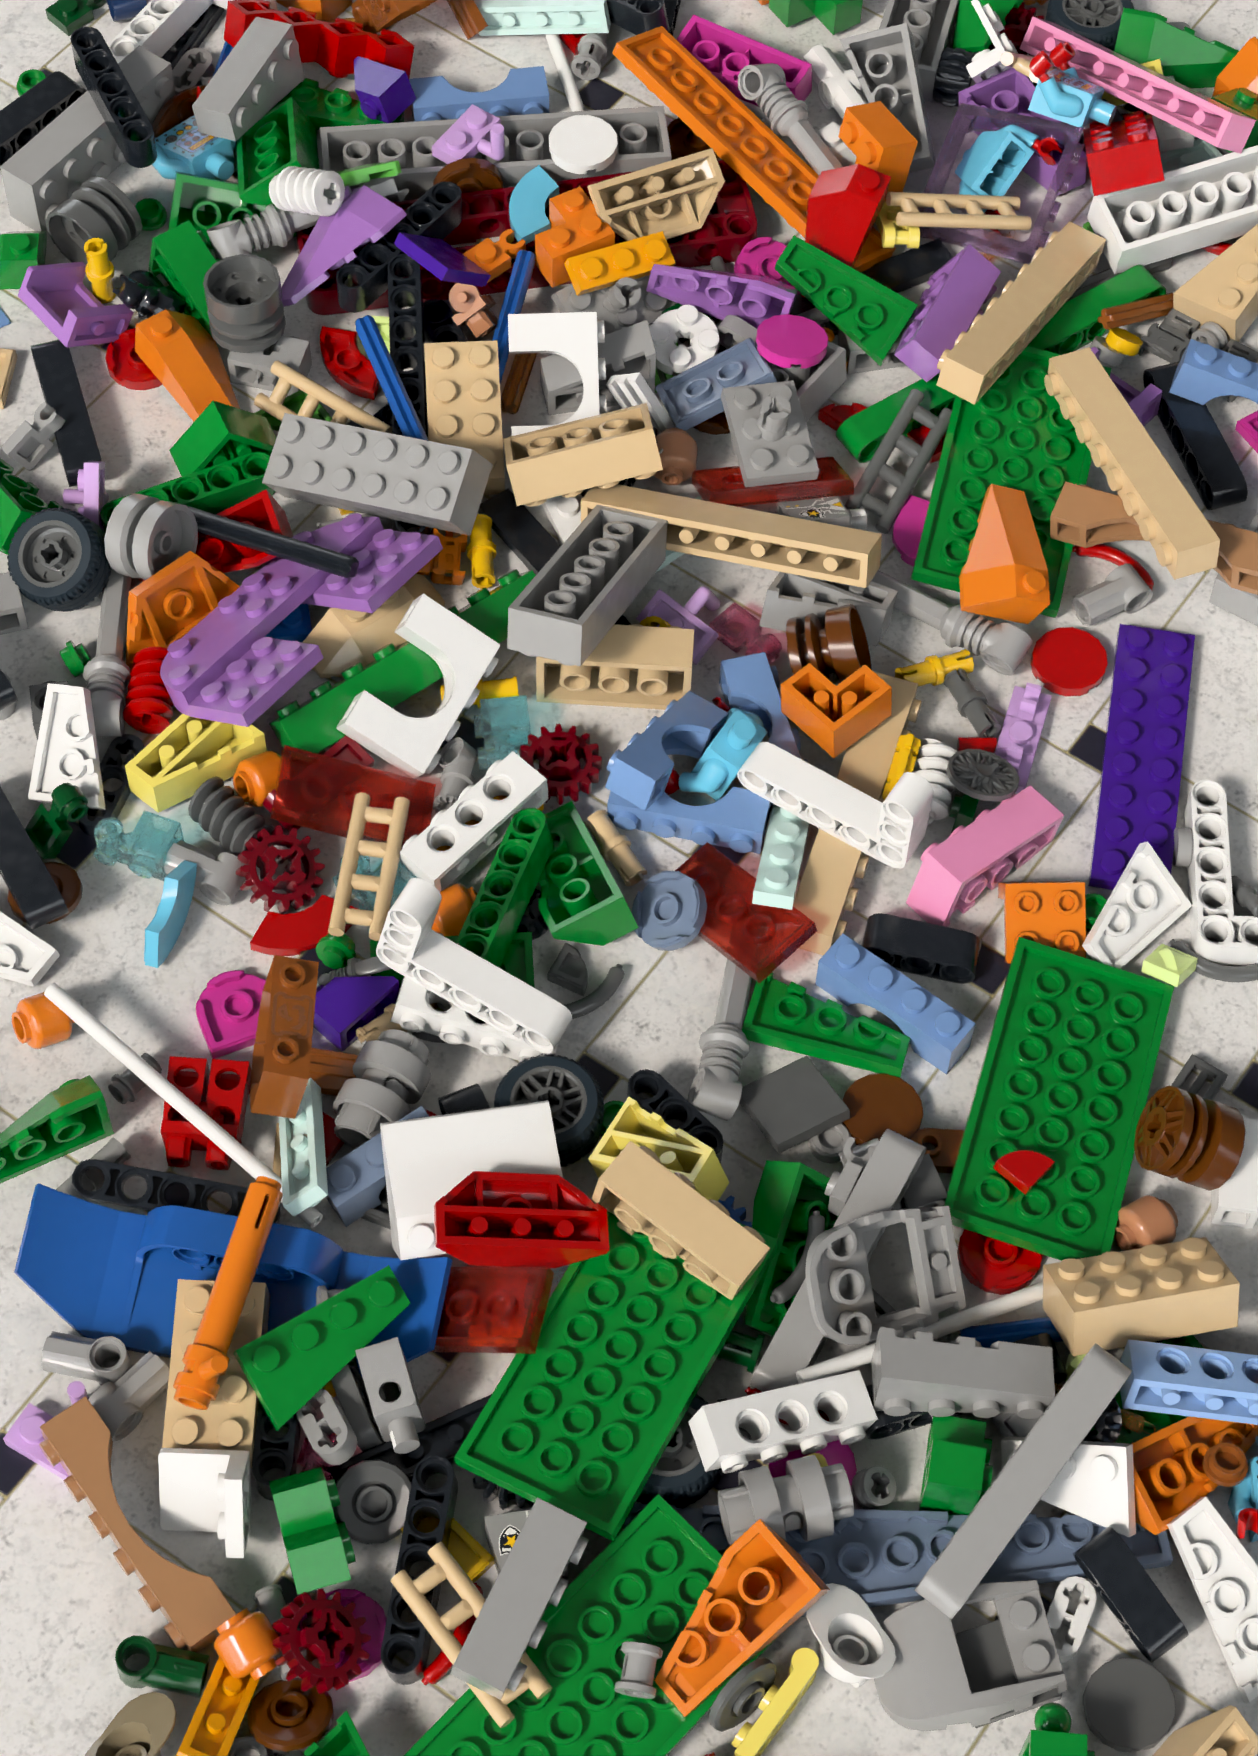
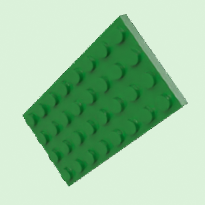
M1027 346L975 405L955 395L911 580L960 593L959 576L962 567L967 562L970 552L968 548L979 524L977 519L987 488L990 484L1021 490L1025 492L1048 568L1050 605L1040 614L1056 618L1061 603L1073 544L1050 538V516L1065 482L1086 485L1092 460L1088 447L1085 443H1081L1078 440L1074 426L1069 419L1066 420L1063 417L1059 403L1054 396L1048 394L1045 387L1044 377L1048 374L1049 358L1059 356L1060 354ZM1103 366L1107 374L1110 376L1112 368Z
M1022 937L1018 938L951 1175L947 1196L943 1206H949L952 1225L1061 1261L1093 1257L1110 1252L1119 1217L1118 1211L1121 1209L1135 1151L1136 1128L1141 1113L1146 1106L1174 986ZM1027 1150L1041 1153L1055 1162L1052 1168L1025 1195L993 1168L999 1158L1014 1151Z
M607 1211L609 1252L569 1265L455 1455L456 1465L535 1503L538 1497L587 1522L586 1529L614 1541L778 1249L777 1239L757 1231L764 1238V1244L770 1247L761 1265L734 1299L730 1300L688 1273L683 1266L685 1260L679 1256L675 1259L665 1258L654 1251L648 1236L635 1231L631 1236L617 1226L619 1219Z
M658 1494L565 1589L557 1607L551 1604L545 1610L541 1620L547 1622L548 1626L537 1648L534 1649L528 1645L525 1652L552 1686L551 1691L541 1699H537L530 1688H528L507 1705L515 1718L507 1726L500 1728L469 1688L404 1756H667L711 1710L718 1694L729 1682V1680L725 1682L687 1717H684L654 1681L678 1636L685 1629L697 1607L701 1594L708 1587L714 1576L722 1555ZM773 1640L767 1647H765L746 1665L753 1662L754 1660H757L775 1640ZM623 1642L646 1643L663 1650L662 1658L657 1659L652 1686L656 1689L655 1698L631 1697L614 1690L615 1682L621 1680L625 1653L621 1651Z

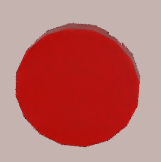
M135 328L119 334V339L113 344L111 341L107 347L105 359L110 377L115 382L131 390H148L162 385L135 352Z
M1073 627L1056 628L1046 632L1036 641L1030 660L1032 673L1037 679L1038 677L1044 683V688L1062 696H1081L1087 694L1089 689L1097 687L1102 683L1108 665L1106 650L1100 641L1087 631Z
M964 1229L959 1239L957 1254L960 1270L971 1284L984 1292L999 1295L1010 1294L1030 1285L1039 1272L1042 1254Z

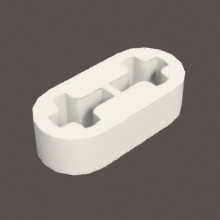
M1067 1577L1061 1581L1046 1615L1052 1636L1057 1634L1061 1624L1069 1627L1065 1637V1641L1069 1644H1064L1061 1650L1057 1649L1061 1663L1068 1662L1077 1653L1096 1604L1095 1588L1082 1577ZM1073 1590L1081 1593L1080 1600L1083 1603H1080L1074 1615L1066 1613L1069 1598L1065 1595L1070 1596Z

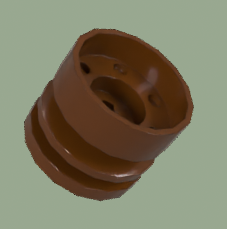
M853 604L828 609L825 612V628L822 627L814 613L807 614L805 624L800 617L788 619L786 624L787 653L793 674L810 663L832 683L834 682V673H836L841 683L863 665H867L872 670L865 629L860 615Z
M1170 1085L1161 1088L1149 1099L1141 1113L1134 1142L1136 1160L1143 1169L1170 1178L1177 1177L1179 1181L1208 1191L1220 1188L1233 1174L1244 1148L1246 1131L1243 1116L1237 1108L1207 1098L1202 1099L1200 1095Z

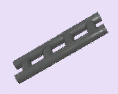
M912 389L844 505L847 510L860 509L862 506L879 516L880 519L875 528L884 534H888L945 435L952 411L948 408H943L939 416H936L920 406L924 394L917 389ZM912 418L931 429L922 445L903 435ZM895 447L914 458L905 475L886 464ZM878 477L897 487L888 504L869 493Z

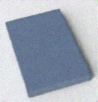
M748 338L657 385L655 389L676 428L686 431L724 411L721 400L723 388L774 383L777 381L767 362L757 351V346L752 338Z

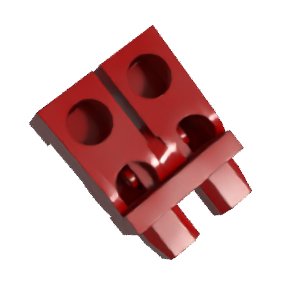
M170 1056L167 1080L239 1143H242L241 1138L244 1130L248 1095L251 1093L250 1062L212 1059L210 1070L206 1058ZM188 1068H189V1069H193V1070L196 1071V1072H193V1071H181V1070H183V1069H188ZM231 1071L236 1074H224V1072ZM164 1101L161 1135L166 1150L168 1166L180 1168L190 1166L192 1150L207 1151L205 1163L208 1168L212 1170H229L232 1158L170 1104Z

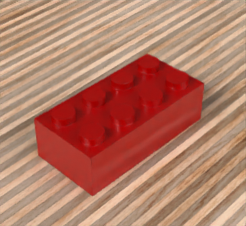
M1144 111L1131 112L1123 116L1124 120L1113 122L1109 126L1093 121L1089 124L1090 128L1083 129L1094 196L1165 181L1152 114L1145 115Z

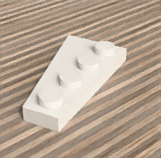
M1201 1497L1169 1522L1167 1526L1244 1703H1250L1258 1696V1565L1208 1498Z

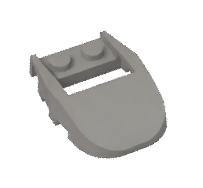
M949 1206L874 1211L820 1233L809 1247L805 1275L811 1313L819 1331L825 1337L841 1344H868L869 1341L877 1340L879 1327L895 1328V1337L903 1338L905 1337L904 1333L919 1326L926 1327L939 1321L938 1313L948 1308L956 1310L966 1308ZM897 1223H906L920 1305L876 1316L862 1233Z
M1037 1580L979 1583L964 1603V1605L979 1601L994 1602L1017 1684L971 1694L951 1619L926 1599L899 1609L887 1617L880 1626L889 1636L895 1647L896 1659L892 1669L883 1677L874 1678L880 1703L890 1718L905 1728L919 1731L946 1730L947 1725L971 1723L972 1727L991 1723L990 1718L1011 1710L1017 1712L1033 1705V1697L1057 1688L1058 1694L1066 1692L1067 1679L1061 1666Z

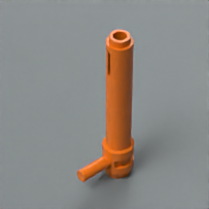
M258 1176L255 1182L250 1183L194 1342L187 1346L182 1359L185 1364L184 1370L177 1373L173 1387L176 1389L174 1400L185 1406L207 1410L210 1401H215L220 1389V1385L217 1382L219 1376L225 1375L230 1359L227 1353L283 1197L280 1191L281 1184L274 1179Z

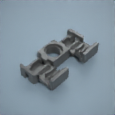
M1172 308L1159 328L1158 323L1152 324L1148 329L1147 336L1141 338L1143 344L1138 352L1139 356L1146 350L1168 361L1169 364L1181 360L1190 341L1186 336L1198 330L1200 322ZM1230 339L1226 345V352L1257 363V351ZM1228 395L1227 402H1233L1237 396Z

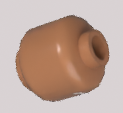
M679 428L665 429L655 436L663 470L657 471L654 476L667 485H678L694 475L697 468L698 447L696 441L686 431Z
M1146 1195L1127 1204L1118 1211L1119 1217L1114 1239L1117 1245L1124 1251L1139 1249L1150 1244L1162 1245L1172 1243L1176 1237L1177 1215L1172 1206L1165 1200Z

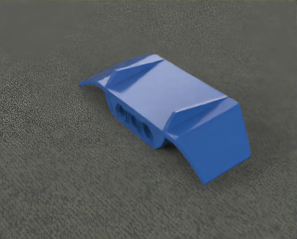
M38 1183L35 1185L14 1273L82 1337L99 1339L104 1336H113L120 1339L128 1351L144 1354L150 1351L154 1355L170 1358L178 1279L216 1280L238 1216L176 1205L157 1207L148 1212L146 1216L94 1204ZM273 1223L253 1282L266 1283L269 1290L268 1332L315 1307L318 1286L325 1285L327 1290L347 1289L389 1265L410 1304L367 1346L398 1337L408 1363L435 1348L452 1260L449 1257L400 1260L399 1258L346 1252L331 1239L312 1230ZM355 1356L354 1358H355V1360H356V1363H357V1365H358L359 1371H360V1373H361L357 1356Z

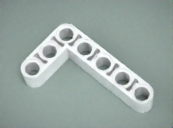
M151 0L111 41L109 49L117 63L121 62L139 45L162 57L212 4L227 9L228 1L233 0ZM265 0L270 2L271 9H278L276 0Z
M760 742L737 773L741 784L751 792L892 868H903L926 834L933 799V788L925 778L913 772L903 773L882 803L769 742Z
M1200 780L1193 785L1184 811L1185 828H1191L1193 834L1192 860L1189 867H1187L1188 896L1192 904L1189 908L1191 950L1200 957L1220 965L1248 966L1258 964V945L1248 941L1253 940L1258 943V918L1255 916H1236L1233 910L1226 792L1222 785L1214 780ZM1204 869L1210 870L1214 873H1208ZM1206 903L1212 904L1217 908L1209 907ZM1207 938H1213V939L1217 940L1218 943L1212 942V941L1208 940Z
M411 878L387 914L376 948V955L380 961L394 971L531 1049L544 1054L552 1053L572 1020V1014L569 1009L557 1000L432 930L431 928L442 896L439 890L428 881L420 878Z

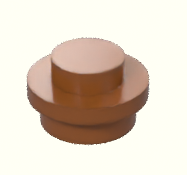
M1223 1442L1212 1446L1207 1450L1203 1458L1202 1464L1206 1476L1220 1486H1236L1245 1479L1248 1472V1462L1244 1452L1232 1443Z

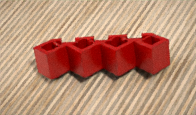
M265 0L228 1L223 40L233 48L255 17H261L292 24L295 38L299 44L301 63L317 62L333 77L346 78L348 74H354V59L359 56L405 71L408 79L410 78L414 45L397 32L382 29L381 35L362 30L363 24L340 18H336L335 22L329 23L317 20V13L294 7H289L288 11L271 9L270 2Z

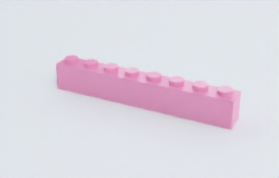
M1032 17L1020 46L1021 50L1033 56L1044 51L1050 56V52L1059 43L1068 42L1076 53L1068 64L1071 68L1075 67L1079 78L1102 87L1105 92L1218 148L1242 153L1256 120L1056 23Z

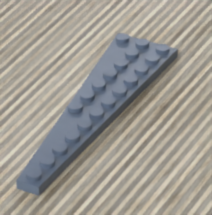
M634 1504L622 1525V1529L624 1530L648 1504ZM670 1505L723 1556L726 1549L731 1545L728 1543L724 1532L719 1506L703 1505V1508H676V1505ZM854 1509V1516L834 1521V1534L832 1536L805 1542L801 1537L799 1529L785 1532L786 1542L801 1555L825 1584L834 1583L848 1587L859 1594L870 1608L924 1600L925 1598L914 1591L916 1586L968 1515H948V1512ZM1029 1514L980 1583L1037 1580L1038 1584L1063 1581L1067 1577L1073 1576L1087 1578L1077 1564L1073 1553L1105 1530L1106 1527L1078 1515H1064L1062 1518L1037 1517L1036 1514ZM1136 1523V1534L1130 1538L1118 1533L1144 1569L1170 1566L1173 1562L1166 1530L1154 1535Z

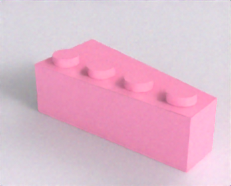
M1031 785L1018 794L1014 793L1009 799L1002 800L1000 805L993 810L985 809L977 816L973 823L966 827L963 825L957 827L948 839L940 844L937 842L932 843L921 856L923 863L906 904L927 923L948 927L950 925L949 919L953 912L958 909L964 914L975 905V899L986 886L992 891L998 886V882H1002L1009 874L1013 866L1018 870L1052 842L1064 814Z

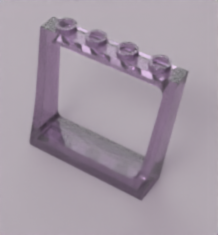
M960 103L923 193L943 194L965 138L970 132L997 131L1007 125L1014 124L1039 135L1040 140L1048 137L1055 139L1057 143L1063 145L1064 151L1028 240L1023 242L982 229L919 227L920 237L932 240L939 238L941 242L962 247L970 244L977 251L1023 264H1030L1035 250H1038L1039 247H1045L1050 232L1044 230L1046 222L1054 223L1062 204L1055 201L1058 192L1066 194L1073 176L1072 173L1067 172L1070 163L1077 165L1085 146L1078 143L1084 127L1080 128L1070 124ZM917 207L920 213H936L934 208Z

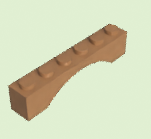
M1065 482L1050 516L1051 539L1084 548L1106 542L1144 540L1140 533L1139 525L1133 516H1129L1126 513L1123 501L1118 494L1114 495L1095 490L1087 485ZM1207 519L1220 539L1217 567L1213 569L1222 576L1231 588L1258 595V533L1238 528L1233 524L1219 523Z
M86 1396L40 1426L44 1441L39 1446L53 1467L60 1463L69 1475L63 1481L76 1502L78 1503L83 1499L86 1500L93 1511L88 1518L99 1536L104 1539L110 1535L118 1547V1550L113 1552V1555L125 1574L128 1576L135 1572L144 1586L138 1589V1592L152 1613L158 1609L161 1610L169 1622L163 1629L177 1649L185 1646L188 1651L198 1653L220 1635L216 1628L236 1615V1613L211 1577L190 1572L167 1561L146 1545L129 1525L117 1503L112 1484L111 1459L113 1441L111 1432Z

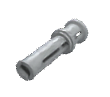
M588 33L580 39L578 43L579 53L573 58L571 63V69L577 77L583 80H594L599 76L601 72L600 62L608 52L606 44L608 33H599V35L597 33ZM589 61L590 64H589V66H588V69L585 70L584 68H585L586 62Z

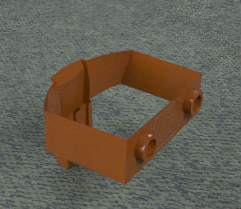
M357 0L351 4L355 21L363 24L362 30L376 34L382 31V29H386L426 8L437 0ZM447 0L467 40L488 26L474 0Z
M274 955L262 991L250 1081L251 1113L295 1119L309 1078H312L321 1087V1094L333 1096L338 1095L347 1079L356 1078L353 1073V1065L358 1055L311 1048L319 962Z

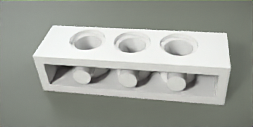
M514 751L503 760L495 761L478 783L467 786L450 808L439 811L433 817L430 825L421 834L413 835L405 842L400 851L403 872L410 878H420L428 881L439 892L455 884L502 841L516 813L527 808L538 809L548 800L547 779ZM499 795L507 796V798L503 800L493 799L494 797ZM471 820L479 821V823L475 825L465 824L466 822ZM440 846L451 847L450 849L445 851L437 850V848Z
M404 976L390 1022L397 1023L403 1029L410 1032L423 1031L439 1036L441 1040L450 1044L462 1043L478 1048L482 1053L489 1056H505L518 1060V1062H523L525 1059L529 1060L530 1057L545 1055L531 1049L487 1023L480 1024L474 1022L470 1018L472 1014ZM430 1004H441L447 1011H437ZM558 1044L556 1045L553 1052L547 1055H555Z
M860 1370L704 1405L688 1423L705 1472L722 1468L723 1473H731L746 1467L749 1461L762 1459L763 1464H768L785 1458L788 1452L801 1449L802 1454H810L825 1448L828 1442L840 1440L841 1445L857 1442L866 1436L865 1431L878 1418ZM818 1409L828 1416L829 1421L824 1420L820 1416ZM778 1418L786 1421L791 1431L782 1427ZM739 1427L748 1431L752 1440L743 1437Z

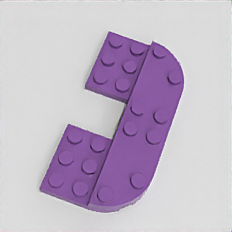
M359 513L348 515L342 521L326 525L312 532L303 531L296 534L292 538L356 557L359 561L357 575L353 578H344L280 557L271 559L255 574L245 578L242 582L243 585L235 592L221 599L218 602V606L187 634L168 646V653L162 662L160 675L174 706L182 714L190 717L249 727L324 658L318 645L265 636L301 603L373 613L443 549L439 537L420 534L419 532L409 533L393 531L392 529L384 530L379 517H362Z

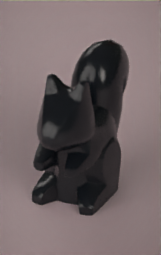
M135 270L129 277L120 275L122 286L120 288H113V292L128 308L135 309L141 319L149 318L165 309L183 314L187 303L175 292L166 288L154 274L146 270Z

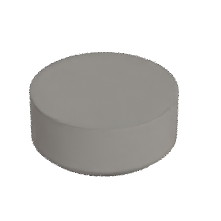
M1096 336L1090 348L1096 347L1100 350L1099 360L1112 366H1119L1126 355L1112 349L1106 343V338Z
M1176 827L1174 829L1172 864L1174 867H1189L1193 854V834L1191 828Z
M840 1123L810 1138V1151L816 1159L824 1163H837L841 1161L838 1152L843 1151L844 1143L851 1137V1134L847 1127Z

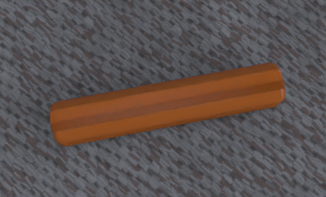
M1173 292L1104 308L1101 311V316L1098 317V322L1103 324L1104 329L1109 330L1166 316L1173 308Z

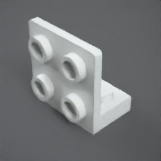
M972 0L971 3L995 46V49L991 51L990 49H985L977 53L971 59L972 63L966 66L971 78L976 83H979L1013 68L1003 65L1000 57L1004 52H1018L1006 34H1000V31L1005 28L990 4L987 3L983 6L979 0Z
M183 1448L160 1449L158 1464L161 1529L217 1532L218 1539H225L226 1558H244L251 1531L250 1451Z

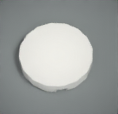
M574 115L562 119L552 128L549 134V152L553 162L567 172L587 174V170L596 169V172H599L612 164L617 155V134L613 127L601 118L590 115Z

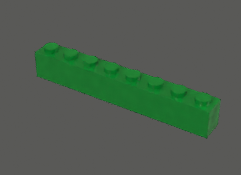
M515 569L497 579L500 584L497 588L490 592L486 587L466 598L469 602L467 606L460 610H457L456 606H452L448 610L497 643H501L508 638V607L536 575L533 570L520 574ZM408 641L396 648L393 643H390L374 652L375 660L363 667L362 663L358 662L342 671L341 675L344 679L331 686L330 682L326 681L310 690L311 699L301 705L295 700L278 709L276 712L279 718L270 722L269 725L291 763L303 762L345 736L336 727L356 695L365 690L393 708L443 678L438 664L428 654Z

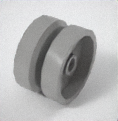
M133 493L124 497L114 508L107 523L104 538L106 558L110 567L118 574L144 580L148 579L188 551L196 553L198 525L194 513L186 505L159 500L158 498Z

